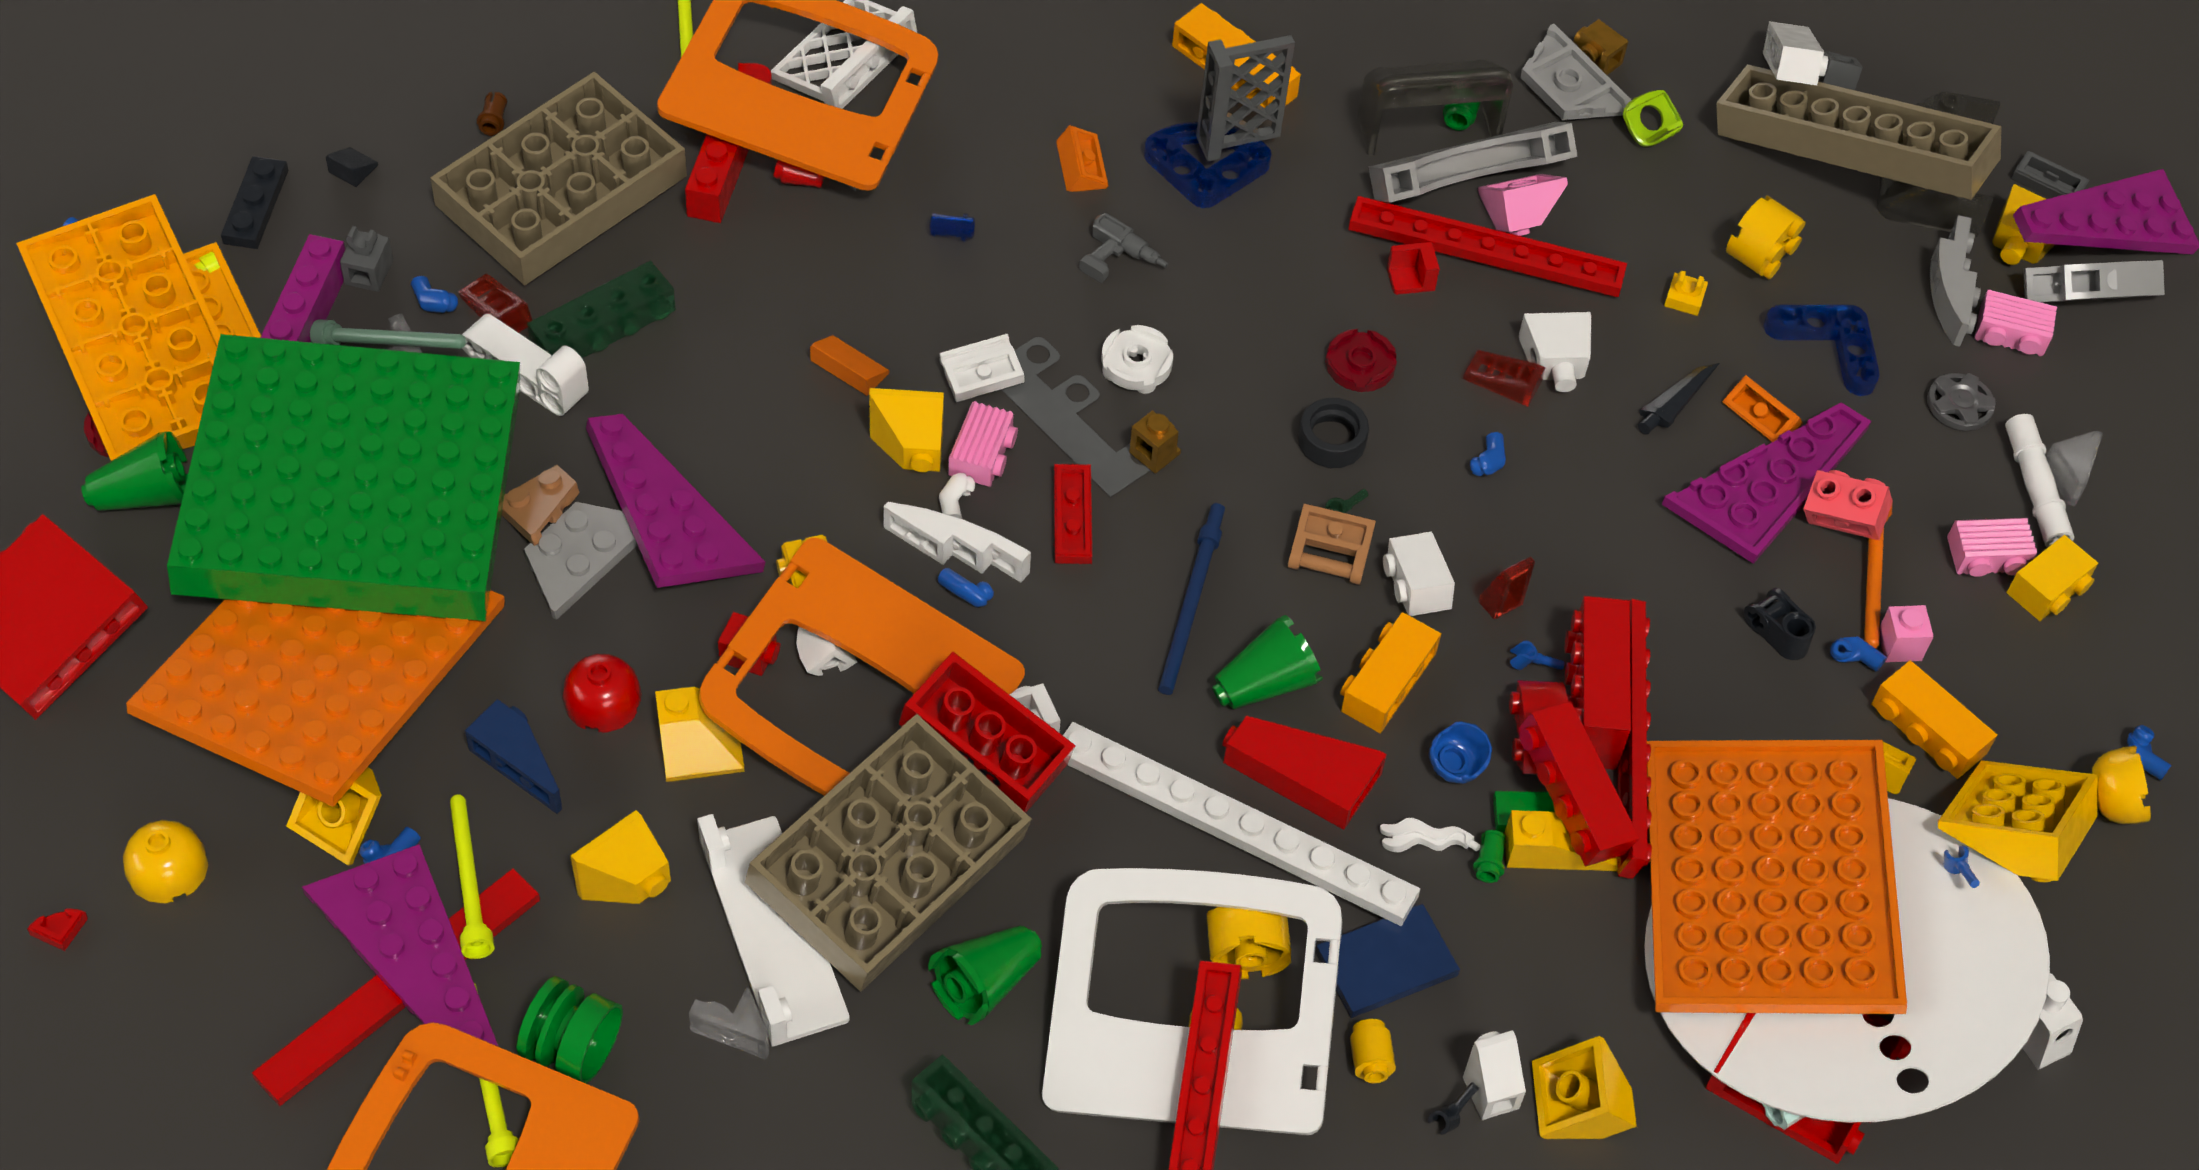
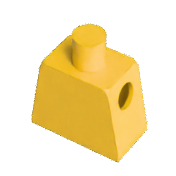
M2016 184L2013 185L2003 207L1992 243L1994 246L2002 249L2000 256L2007 264L2016 265L2021 259L2032 264L2038 263L2055 244L2024 242L2013 214L2020 206L2046 200V198Z

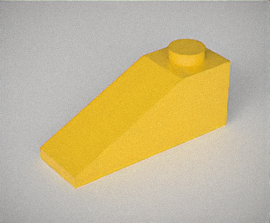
M1511 810L1504 832L1507 837L1505 844L1507 868L1618 871V857L1585 867L1580 855L1572 847L1571 837L1563 821L1558 818L1556 813L1549 811Z

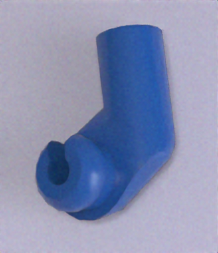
M417 276L411 281L412 289L423 310L444 313L446 311L453 312L457 308V296L454 293H448L446 290L432 289L426 276Z
M2139 725L2135 727L2133 733H2129L2127 738L2128 747H2137L2136 753H2139L2143 769L2161 781L2172 765L2152 752L2150 742L2155 736L2154 732L2147 726Z
M405 827L391 844L380 845L378 841H365L360 846L359 854L363 858L364 864L413 847L417 845L421 837L413 829Z

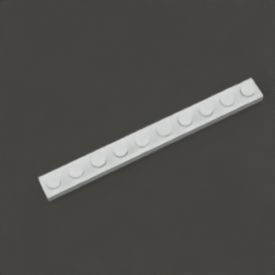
M1072 722L1063 735L1076 745L1068 766L1314 885L1324 888L1399 926L1403 925L1419 897V887L1079 724Z

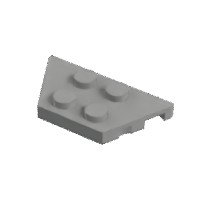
M1555 24L1550 25L1542 43L1539 42L1534 50L1533 57L1528 59L1522 69L1520 78L1562 120L1621 116L1626 105L1632 101Z
M575 502L560 516L556 523H552L541 533L542 537L539 540V544L534 546L530 543L524 548V552L530 569L536 576L539 589L544 594L549 605L550 613L557 620L638 544L623 511Z

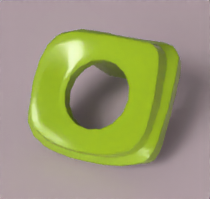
M1664 90L1647 92L1634 98L1626 105L1623 111V118L1628 131L1633 139L1643 147L1654 146L1680 132L1683 127L1681 117ZM1650 106L1659 112L1661 126L1658 130H1649L1642 124L1640 113L1644 107Z

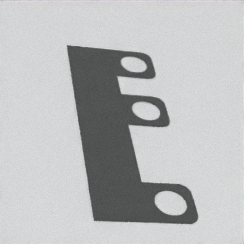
M1035 337L1014 350L1024 373V383L1001 390L1076 464L1091 465V479L1110 497L1151 471L1145 465L1133 462L1129 453L1130 444L1115 452L1076 414L1095 402L1100 396L1099 391L1085 377L1081 375L1072 376L1059 386L1051 389L1037 376V374L1060 359L1059 352L1046 339ZM1036 345L1043 346L1050 353L1049 359L1044 363H1033L1027 357L1028 349ZM1072 384H1082L1088 388L1089 396L1082 402H1075L1067 397L1066 390Z

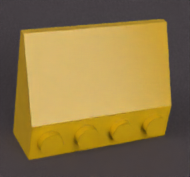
M1981 760L1938 820V829L2018 876L2030 877L2036 882L2058 881L2097 818L2098 775Z

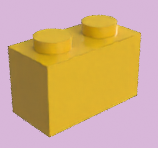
M2064 534L2016 573L2007 594L2038 621H2042L2050 613L2058 615L2071 601L2070 597L2076 593L2081 596L2091 587L2095 580L2091 576L2098 562Z

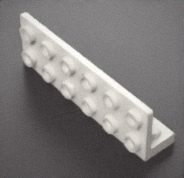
M713 814L697 818L700 844L772 1047L848 1023L850 1020L849 1013L831 964L745 883L749 863L782 834L777 818L771 816L728 830L724 826L717 827Z

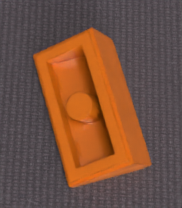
M1069 125L1057 139V148L1066 190L1078 192L1106 189L1109 185L1098 135Z
M834 335L816 341L810 346L812 362L866 396L869 395L870 388H875L889 374L887 368Z
M1747 375L1741 379L1722 401L1723 404L1771 442L1776 441L1782 433L1788 430L1793 432L1803 424L1799 416Z

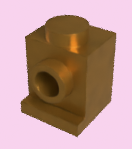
M1600 19L1588 27H1582L1573 40L1606 75L1623 64L1629 42Z
M1152 410L1132 426L1129 453L1156 474L1181 454V449L1177 447L1179 431L1176 430L1175 426L1165 415L1156 414ZM1149 445L1153 448L1152 453L1146 449Z

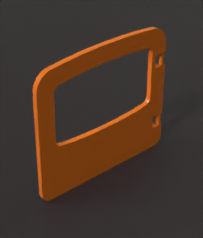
M713 0L657 102V111L661 117L860 190L869 191L877 188L880 184L887 165L903 137L929 79H931L936 69L939 54L936 46L927 37L837 0ZM753 2L797 14L859 36L905 57L907 63L883 112L879 116L871 117L824 104L773 86L717 61L715 56L743 5ZM911 73L922 76L918 85L907 82ZM874 147L885 150L881 160L870 157Z
M812 537L803 542L785 570L776 579L727 646V649L717 663L713 665L705 676L699 690V703L708 718L737 740L790 776L825 796L850 772L820 756L780 730L749 707L736 694V689L783 625L788 623L794 624L824 638L878 669L912 693H915L952 651L1008 694L1013 693L1020 686L1025 676V668L1016 658L823 539ZM796 570L807 576L798 589L788 583V580ZM733 656L744 661L736 675L724 669Z
M433 1022L419 1025L404 1036L361 1104L327 1170H367L409 1094L429 1065L435 1062H442L524 1096L531 1101V1108L522 1134L506 1170H616L638 1127L639 1113L636 1107L627 1100L455 1028Z

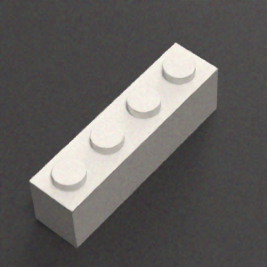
M1769 21L1763 55L1776 80L1817 85L1819 76H1825L1828 56H1824V50L1809 27Z

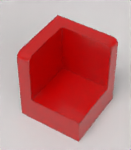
M1432 242L1392 246L1387 271L1394 294L1435 291L1440 268Z

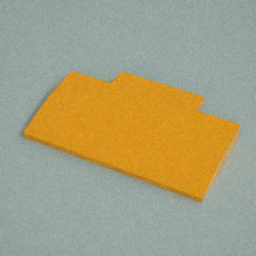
M156 194L16 243L110 460H114L157 433L170 431L175 435L182 449L195 446L220 334L261 337L217 242L183 254ZM213 252L220 268L211 273L207 270L197 269L194 264L200 262L199 257Z

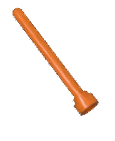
M1892 505L1886 522L1888 521V518L1892 515ZM1884 528L1880 540L1871 538L1868 540L1864 641L1874 648L1879 646Z

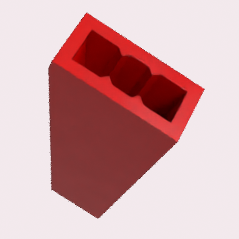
M1247 715L1239 727L1233 725L1229 729L1222 743V746L1226 747L1224 764L1345 830L1382 775L1387 754L1380 750Z

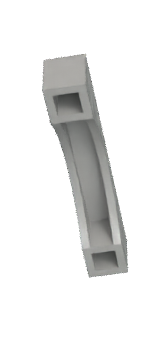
M1552 122L1369 166L1374 200L1390 203L1422 195L1456 182L1514 169L1550 164L1578 156L1572 123Z

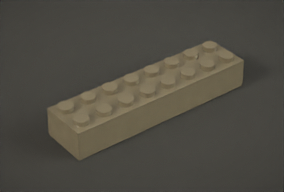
M1748 64L1716 103L1718 135L1970 200H1972L2001 159V126L1822 82H1818L1817 85L1776 80L1772 70Z

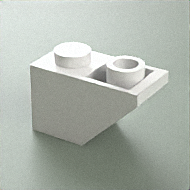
M1513 1030L1499 1034L1497 1031L1489 1032L1480 1036L1474 1042L1463 1079L1467 1087L1471 1082L1479 1087L1472 1100L1481 1120L1519 1109L1526 1093L1517 1039Z

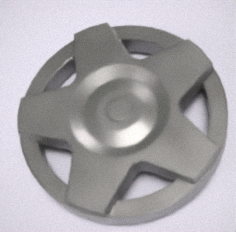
M1959 373L1940 375L1931 385L1927 395L1928 407L1932 414L1943 424L1957 430L1970 431L1985 426L1991 419L1996 405L1995 398L1988 387L1979 381V377L1970 373L1966 375ZM1935 390L1942 395L1937 401L1935 399ZM1978 412H1987L1984 417L1978 419ZM1947 414H1954L1958 416L1960 420L1952 418Z

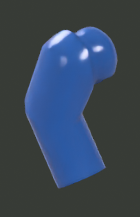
M1493 432L1486 436L1487 450L1480 453L1479 457L1471 459L1470 468L1475 476L1491 475L1502 469L1505 465L1504 437L1501 433Z
M950 568L943 569L938 576L940 585L974 607L986 606L987 601L991 600L994 596V591L987 582L982 581L975 585Z
M1860 637L1840 638L1835 640L1830 647V653L1834 660L1843 663L1861 661L1875 672L1887 660V656Z

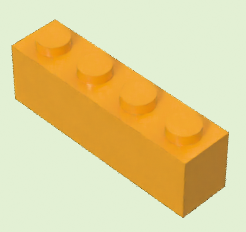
M1202 3L1174 23L1172 47L1204 70L1208 42L1221 39L1225 48L1256 42L1241 29H1237L1217 12L1212 11ZM1271 53L1267 58L1273 60L1276 56ZM1250 57L1235 59L1234 65L1240 67ZM1260 63L1249 73L1254 76L1265 66ZM1291 66L1285 106L1298 96L1301 74L1293 66ZM1274 72L1263 82L1269 84L1279 74ZM1241 79L1231 89L1236 91L1247 81ZM1256 87L1245 97L1251 99L1257 93H1259L1261 89ZM1270 96L1260 105L1265 108L1275 100V97Z

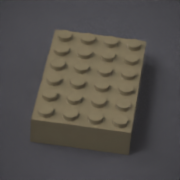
M592 72L430 177L435 206L525 286L687 177L685 148L597 73Z
M916 714L749 863L745 883L861 992L1024 839L1032 818Z

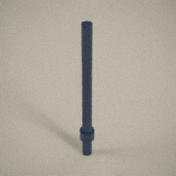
M1218 503L1211 505L1206 525L1201 527L1197 543L1200 546L1158 688L1159 692L1165 695L1173 694L1214 549L1219 547L1222 531L1220 526L1225 507Z

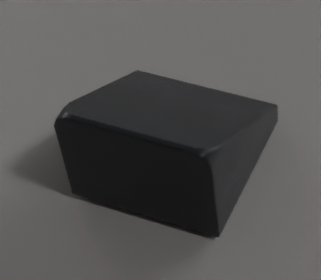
M351 147L326 156L329 173L355 187L378 166L377 161Z

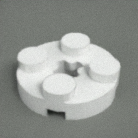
M1133 325L1131 330L1121 333L1120 329L1112 332L1106 338L1102 347L1103 376L1107 380L1126 389L1137 390L1143 394L1153 392L1157 385L1163 383L1168 378L1172 370L1173 351L1167 345V338L1158 330L1143 325ZM1137 354H1142L1143 361H1133L1129 356L1135 357Z

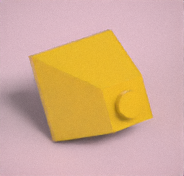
M870 388V438L905 470L940 472L943 443L944 393Z
M695 686L655 691L666 782L745 772L741 742L705 715L699 703L700 688Z
M367 767L334 807L300 792L286 827L346 865H352L382 796L373 770Z
M637 810L571 855L577 895L582 900L640 904L648 897H656L662 893L668 883L671 882L669 862L642 815Z
M1603 1037L1591 1038L1532 1061L1540 1137L1544 1139H1603L1637 1127L1632 1088Z

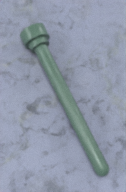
M323 319L314 321L310 329L312 343L340 345L341 342L461 349L467 342L462 334L342 328L333 320Z

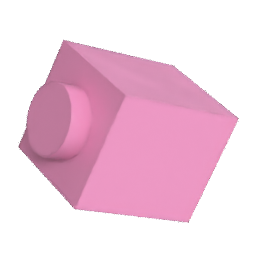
M1926 605L1888 607L1880 625L1879 638L1883 654L1887 656L1885 662L1923 660L1934 637Z

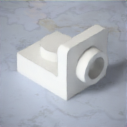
M1043 683L1033 687L1023 686L1009 694L1060 733L1061 720Z

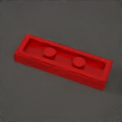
M1054 464L1055 563L1092 564L1091 465Z

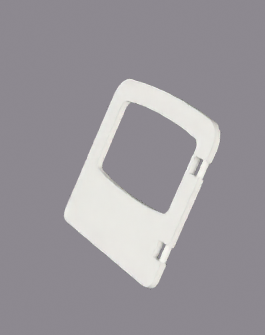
M1119 868L1093 869L1080 875L1070 886L1066 899L1042 1090L1045 1105L1052 1111L1059 1113L1176 1123L1190 1027L1123 1019L1092 1012L1089 1009L1088 998L1098 916L1102 907L1107 904L1173 903L1206 905L1277 914L1303 920L1308 926L1298 1023L1291 1029L1234 1030L1220 1127L1296 1135H1312L1318 1132L1324 1121L1327 1074L1343 923L1341 907L1335 897L1324 888L1257 876L1210 871ZM1316 941L1330 942L1328 963L1314 962ZM1304 1066L1318 1067L1316 1090L1301 1089Z

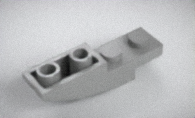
M1958 215L1949 238L1940 237L1931 258L1930 288L1938 319L1946 335L1953 345L1960 347L1965 334H1972L1977 314L1971 312L1972 308L1977 306L1981 288L1975 287L1977 272L1969 271L1971 259L1966 258V253H1970L1975 237L1974 233H1970L1972 218Z
M2163 260L2072 264L2023 269L2025 299L2037 302L2165 295Z

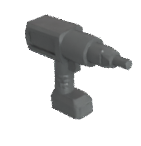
M1106 212L1096 217L1093 224L1092 237L1103 244L1079 261V269L1100 283H1103L1109 276V268L1104 260L1111 254L1119 257L1124 251L1138 260L1142 258L1152 264L1158 263L1164 268L1168 266V262L1161 259V255L1149 247L1147 241L1133 233V228Z

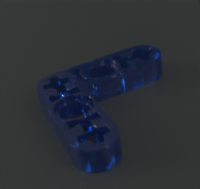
M1775 305L1770 308L1764 322L1765 332L1770 337L1777 340H1835L1846 389L1858 396H1867L1873 393L1879 380L1880 372L1868 317L1861 308L1854 305ZM1818 318L1825 326L1814 327L1808 323L1807 319ZM1850 323H1851V325H1855L1854 330H1853V333H1850V331H1851ZM1850 345L1858 346L1864 350L1865 354L1854 355L1847 347ZM1860 367H1862V378L1860 376H1856Z

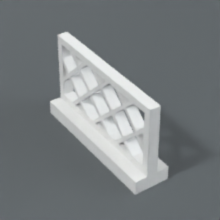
M845 0L843 2L917 33L914 11L912 9L902 6L896 12L869 0ZM820 23L771 70L772 80L824 101V104L843 109L899 54L868 40L863 45L852 47V41L863 40V38L848 32L826 36L830 30L838 28ZM848 42L849 48L833 51L828 49V46ZM825 48L823 53L805 55L810 49ZM848 58L842 65L831 66V61ZM827 62L828 68L808 71V65ZM804 66V72L796 74L786 73L789 69ZM827 78L821 84V87L810 83V81Z

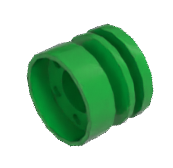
M553 976L540 988L523 1019L516 1047L518 1055L529 1060L536 1059V1063L545 1067L556 1061L555 1067L557 1072L587 1084L601 1070L614 1046L622 1022V1005L596 993H592L584 1000L585 994L582 987L575 984L569 985V981Z

